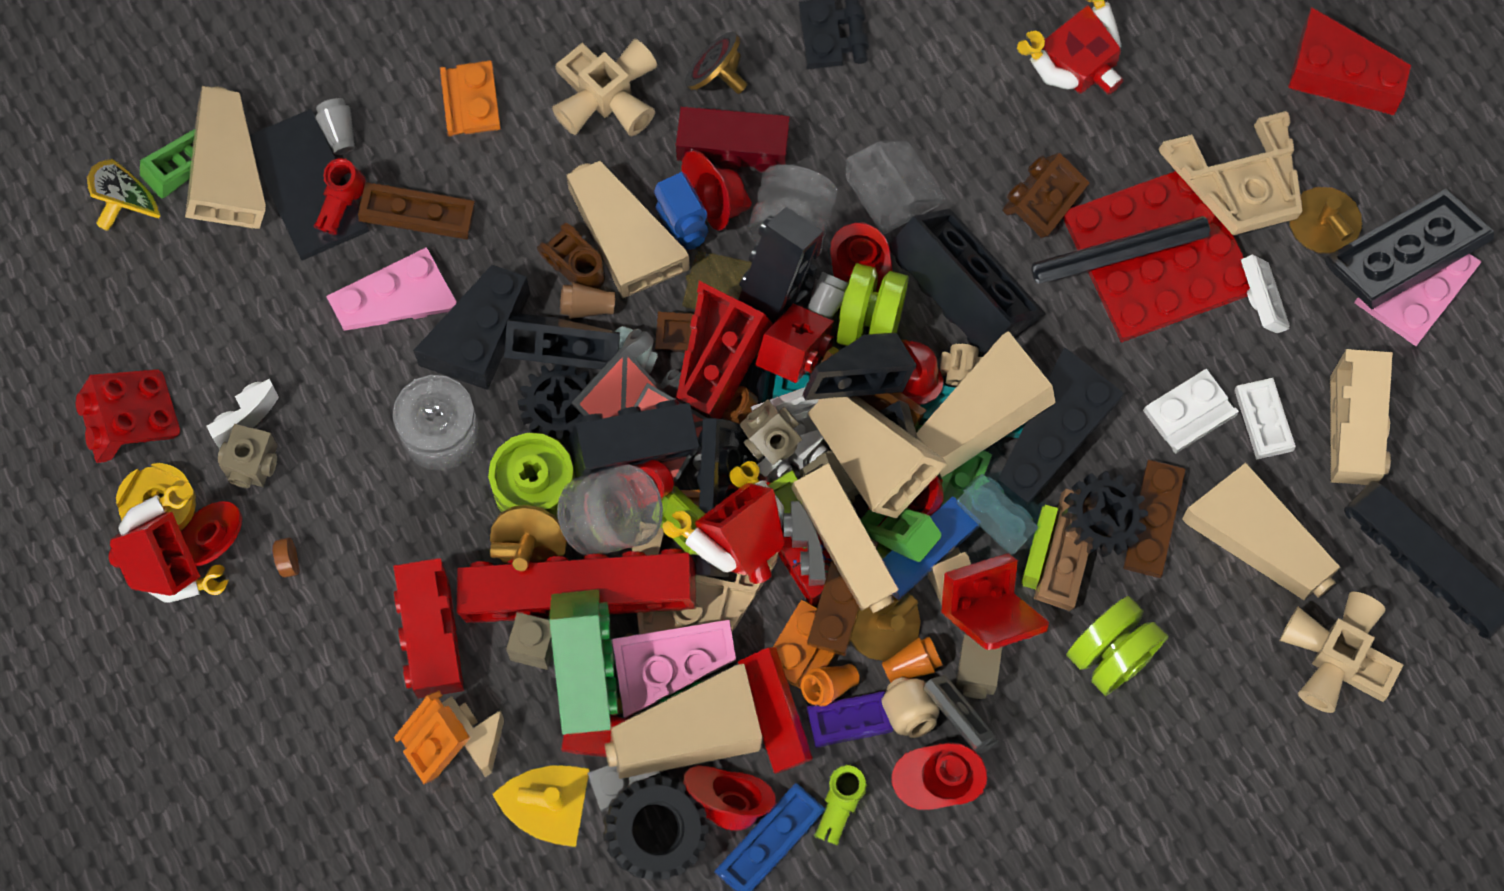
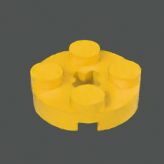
M155 463L151 464L152 467L144 468L141 471L136 469L128 474L120 484L116 495V505L119 508L121 520H123L126 513L132 507L160 493L165 496L166 490L176 481L184 480L186 483L176 489L175 493L182 499L193 494L192 499L179 509L169 506L166 508V512H173L180 531L188 525L195 511L196 493L186 476L179 469L168 464Z

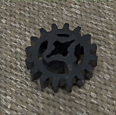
M555 364L554 371L549 372L548 368L543 365L541 366L542 375L540 377L531 373L528 375L531 387L521 386L520 388L521 395L524 397V399L518 400L519 410L524 411L520 416L523 425L530 424V433L538 434L541 431L542 434L549 437H557V441L563 445L565 436L571 434L575 424L580 423V418L583 417L572 404V401L588 385L590 380L589 373L585 371L578 376L576 366H570L567 371H564L560 364ZM567 384L573 385L579 390H572ZM561 391L562 399H564V401L562 402V407H560V414L558 415L557 408L555 407V405L557 403V399H559V392ZM576 414H579L577 418L569 422ZM539 416H547L553 421V424L545 422Z
M1103 471L1098 478L1093 473H1090L1083 479L1084 483L1079 480L1071 487L1074 493L1068 494L1064 499V502L1071 507L1062 512V517L1069 518L1072 522L1065 530L1066 532L1076 531L1078 536L1075 538L1074 543L1076 545L1083 541L1088 543L1087 553L1089 554L1097 548H1100L1102 557H1107L1113 550L1117 555L1122 554L1127 550V546L1132 547L1139 541L1137 535L1143 533L1147 528L1143 523L1139 522L1148 516V511L1139 509L1138 506L1145 498L1144 496L1134 497L1132 492L1135 490L1136 485L1134 483L1127 487L1122 485L1123 475L1121 474L1110 480L1108 471ZM1085 502L1087 508L1083 514V503ZM1107 512L1109 515L1103 516L1102 513ZM1126 514H1127V525H1125V523H1124V518H1125V515H1126Z

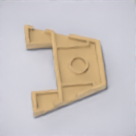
M1287 111L1261 117L1254 124L1266 153L1208 167L1193 135L1164 141L1159 148L1161 155L1232 235L1294 220L1302 213L1297 170H1293L1291 154L1294 151L1293 139H1289L1288 134L1290 118Z
M631 521L632 551L643 552L646 555H660L665 537L663 529L659 526ZM778 553L767 560L771 571L777 563ZM738 573L734 583L696 575V609L637 613L639 635L730 620L733 633L763 583L753 584L750 582L748 575Z

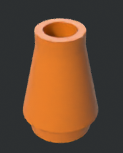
M918 637L890 659L882 662L890 683L901 677L910 679L935 673L934 669L943 665L930 637L920 640Z
M852 664L812 668L801 681L802 694L812 705L827 706L848 689L858 685L859 673Z

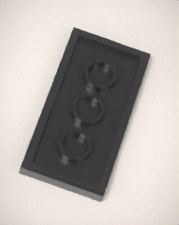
M312 109L249 135L257 167L301 261L369 232L366 222L359 221V208L355 200H353L351 206L346 207L336 235L329 234V231L327 233L314 227V223L318 219L326 198L323 195L327 186L323 176L324 169L335 157ZM344 176L341 178L339 186L347 183Z
M1444 189L1326 256L1325 263L1372 310L1489 243L1494 238V231L1452 193Z

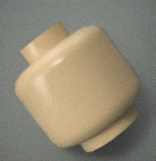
M901 677L891 682L887 687V692L882 698V705L890 724L897 734L918 738L930 732L936 725L940 708L924 690L926 683L923 680Z

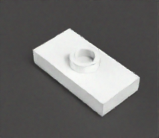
M1253 254L1241 259L1250 289L1247 290L1248 299L1252 307L1258 311L1262 326L1274 333L1288 330L1290 325L1269 263Z
M1269 378L1236 386L1234 391L1256 459L1293 452L1296 446L1274 379Z

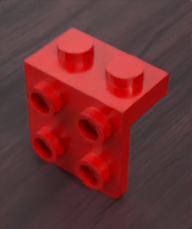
M160 370L93 374L88 377L76 396V410L80 416H83L86 426V444L93 451L96 463L112 460L122 444L175 439L180 433V427L165 377Z
M1009 553L944 573L941 613L982 648L987 650L999 649L1002 646L1029 639L1048 631L1049 621L1014 594L1018 560Z

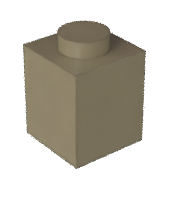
M517 612L506 648L510 661L548 670L553 655L549 620Z
M964 634L956 677V689L963 690L964 696L975 699H984L987 694L994 695L998 682L1002 647L995 650L984 649L971 637Z

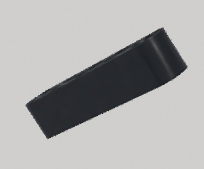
M1374 481L1370 482L1344 508L1345 515L1349 520L1353 517L1362 525L1360 529L1377 545L1382 543L1391 551L1389 555L1408 572L1412 570L1420 577L1419 582L1437 598L1441 596L1450 604L1448 608L1467 625L1471 623L1480 631L1478 634L1480 637L1485 639L1491 638L1504 624V592L1382 484Z

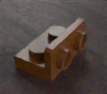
M1060 152L1048 157L1042 155L1037 158L1028 168L1030 175L1024 183H1018L1008 193L1006 198L1009 201L1002 209L1006 215L1016 213L1041 238L1048 236L1090 183Z

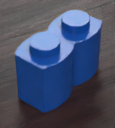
M680 172L656 185L654 195L658 200L656 212L666 230L683 248L685 247L686 250H691L700 246L705 241L708 233V227L705 224L707 211L684 172Z

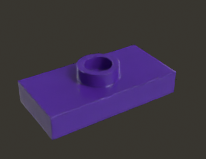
M885 691L833 701L827 706L813 705L807 707L815 748L893 732V727L882 705Z

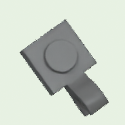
M609 765L588 773L601 812L609 809L610 801L619 794L618 792L623 787L640 779L662 778L660 771L619 779L616 766L609 767Z

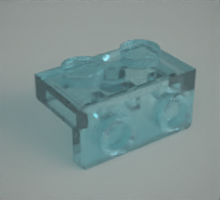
M983 474L974 478L962 490L964 493L956 501L962 510L1011 555L1016 553L1039 528L1032 521V517L1027 510L1019 504H1014L1004 495L1003 488L995 480Z

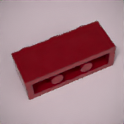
M680 106L676 138L677 161H682L686 153L697 151L702 153L712 164H719L723 169L738 170L741 166L753 167L757 171L767 174L775 173L777 170H785L790 116Z

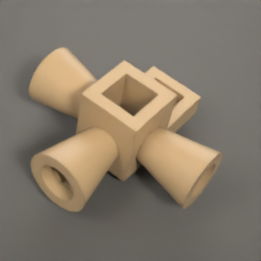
M636 39L630 43L616 62L605 52L597 57L581 43L556 64V71L578 92L552 106L556 118L571 134L576 135L595 110L604 118L613 112L629 136L639 134L652 121L655 110L631 95L630 82L657 68L654 56L643 43Z
M1350 592L1343 619H1338L1329 631L1301 608H1296L1279 641L1318 652L1312 662V665L1318 667V669L1298 693L1299 697L1308 705L1324 712H1335L1343 681L1382 702L1387 699L1403 664L1370 647L1375 637L1367 633L1386 611L1385 607L1378 600L1364 593Z

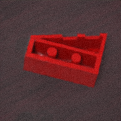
M1311 7L1302 30L1288 88L1395 115L1405 94L1411 65Z
M699 280L695 314L692 315L690 324L692 329L688 350H685L676 398L683 404L690 403V407L710 419H721L761 347L764 333L773 323L764 313Z
M441 558L394 565L397 590L394 591V600L397 614L401 613L403 627L398 629L402 651H407L409 665H403L406 688H413L418 699L425 698L427 695L438 691L442 695L464 691L450 579Z

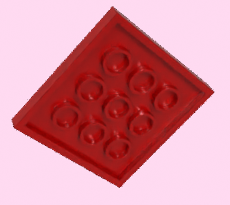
M1176 171L1070 208L1063 216V220L1077 250L1200 216L1206 217L1209 222L1211 232L1206 238L1088 270L1121 343L1248 297L1247 290L1250 289L1241 262V259H1244L1232 233Z

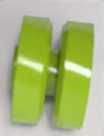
M856 263L841 305L837 343L848 346L865 335L867 327H870L869 334L897 333L907 292L908 275L889 271L884 276L878 293L876 292L878 274L875 267Z
M525 433L511 437L498 447L490 461L488 478L497 507L501 512L513 506L531 505L543 508L560 520L565 514L564 509L575 501L577 482L569 453L559 441L545 434Z
M1130 596L1121 599L1098 618L1077 639L1066 654L1080 670L1091 668L1104 659L1094 670L1091 682L1105 696L1115 691L1125 681L1134 677L1152 659L1153 655L1169 637L1155 622L1145 623L1131 633L1142 619L1144 610Z

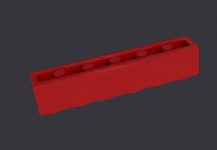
M666 549L661 551V555H646L643 552L630 551L623 553L622 557L607 558L603 554H589L584 556V560L570 561L566 557L553 556L547 558L546 562L531 563L530 561L528 568L524 571H518L513 567L514 559L509 560L508 565H493L490 562L477 561L470 563V567L457 569V614L466 623L514 621L517 612L542 619L550 618L551 594L598 589L600 603L608 602L609 615L696 609L695 563L691 555L684 553L681 549Z

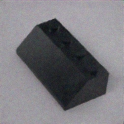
M950 208L912 216L889 244L896 263L918 281L921 291L937 302L943 309L944 316L951 323L957 325L967 336L969 344L977 347L983 355L1006 332L1009 331L1016 338L1046 314Z

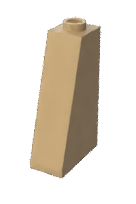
M202 86L197 108L185 218L247 228H260L266 205L240 93L228 91L223 87L211 88Z
M601 161L593 164H582L576 167L572 173L567 174L569 191L622 299L690 270L689 256L686 250Z
M1008 331L998 339L916 433L917 439L946 461L947 465L939 472L942 478L1056 403L1053 386Z
M858 396L819 399L816 405L808 412L811 420L873 512L897 518L947 465L941 456Z
M829 463L793 482L792 490L807 512L815 531L861 611L870 607L872 612L875 613L893 603L894 600L891 594L898 591V588Z
M1246 463L1188 507L1182 518L1188 526L1303 600L1313 593L1318 598L1321 597L1336 583L1332 577L1339 570L1340 566Z
M736 665L611 728V742L605 743L609 767L616 766L619 779L760 751L762 735L745 665Z

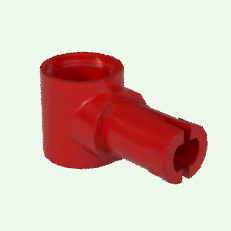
M343 158L332 160L324 169L323 176L327 186L323 195L326 198L318 219L314 223L315 228L326 233L329 231L328 233L332 235L337 234V229L346 207L351 206L353 200L363 195L366 178L362 172L350 161ZM351 173L349 182L339 186L341 178Z

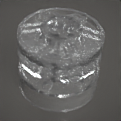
M794 165L769 167L763 172L761 187L757 193L759 202L753 207L748 224V235L758 244L761 239L758 231L764 220L769 215L775 217L787 206L824 231L820 248L821 253L828 231V223L826 221L832 217L833 205L837 199L838 189L828 178L807 168Z
M424 376L415 379L404 387L395 400L393 410L395 427L405 452L414 463L428 470L445 471L460 466L472 456L479 444L480 426L470 394L459 382L447 376Z
M624 465L574 478L564 487L559 497L557 515L564 537L568 544L576 551L584 555L607 554L645 545L657 535L662 524L663 505L660 492L653 479L641 468Z

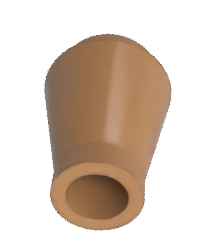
M572 282L571 285H562L560 299L561 315H569V319L614 313L615 292H607Z

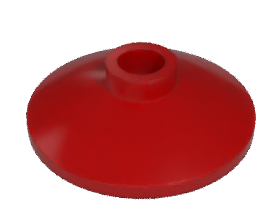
M220 501L203 507L192 516V519L181 533L196 566H201L215 560L232 545L242 526V514L233 503Z

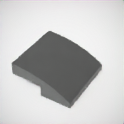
M946 675L932 678L924 685V690L976 753L987 752L998 742L993 732Z

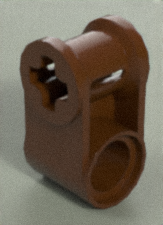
M563 223L560 226L561 231L546 244L540 243L537 246L543 259L556 271H560L571 283L575 282L599 289L604 283L605 274L600 254L570 224ZM585 267L595 268L590 273H580V270Z

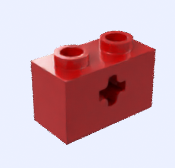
M793 304L764 333L756 366L797 383L806 372L812 373L821 356L824 357L826 352L832 348L834 337L830 336L834 321Z

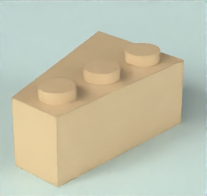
M1346 349L1330 376L1332 483L1368 485L1372 481L1379 483L1382 477L1389 473L1391 458L1390 452L1386 451L1390 431L1389 401L1393 352Z

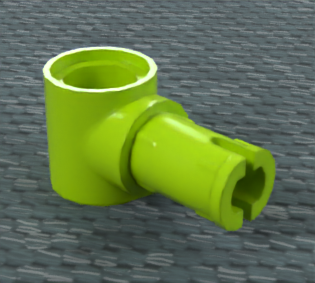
M848 765L839 767L831 775L830 788L825 798L828 804L817 832L814 834L815 837L825 840L829 828H832L827 842L837 846L850 812H855L858 802L865 794L867 787L866 779L862 772L856 767ZM847 773L857 776L860 783L857 792L850 796L842 795L837 789L838 779Z

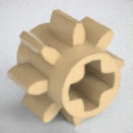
M953 344L950 353L942 352L940 371L942 375L947 376V385L957 387L983 358L978 357L979 349L968 344Z

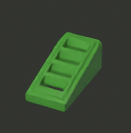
M195 129L140 160L141 178L161 199L168 196L190 178L191 161L187 162L179 153L184 150L192 159L193 148L191 144L194 142ZM172 160L179 168L174 170L167 162Z
M907 508L897 518L888 516L879 527L878 525L886 515L873 512L871 509L860 520L872 540L917 562L922 561L941 538V532L929 515Z

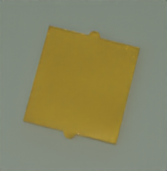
M696 251L691 273L686 275L688 284L682 307L696 308L699 280L738 300L742 291L739 283L747 270L750 269L752 262Z

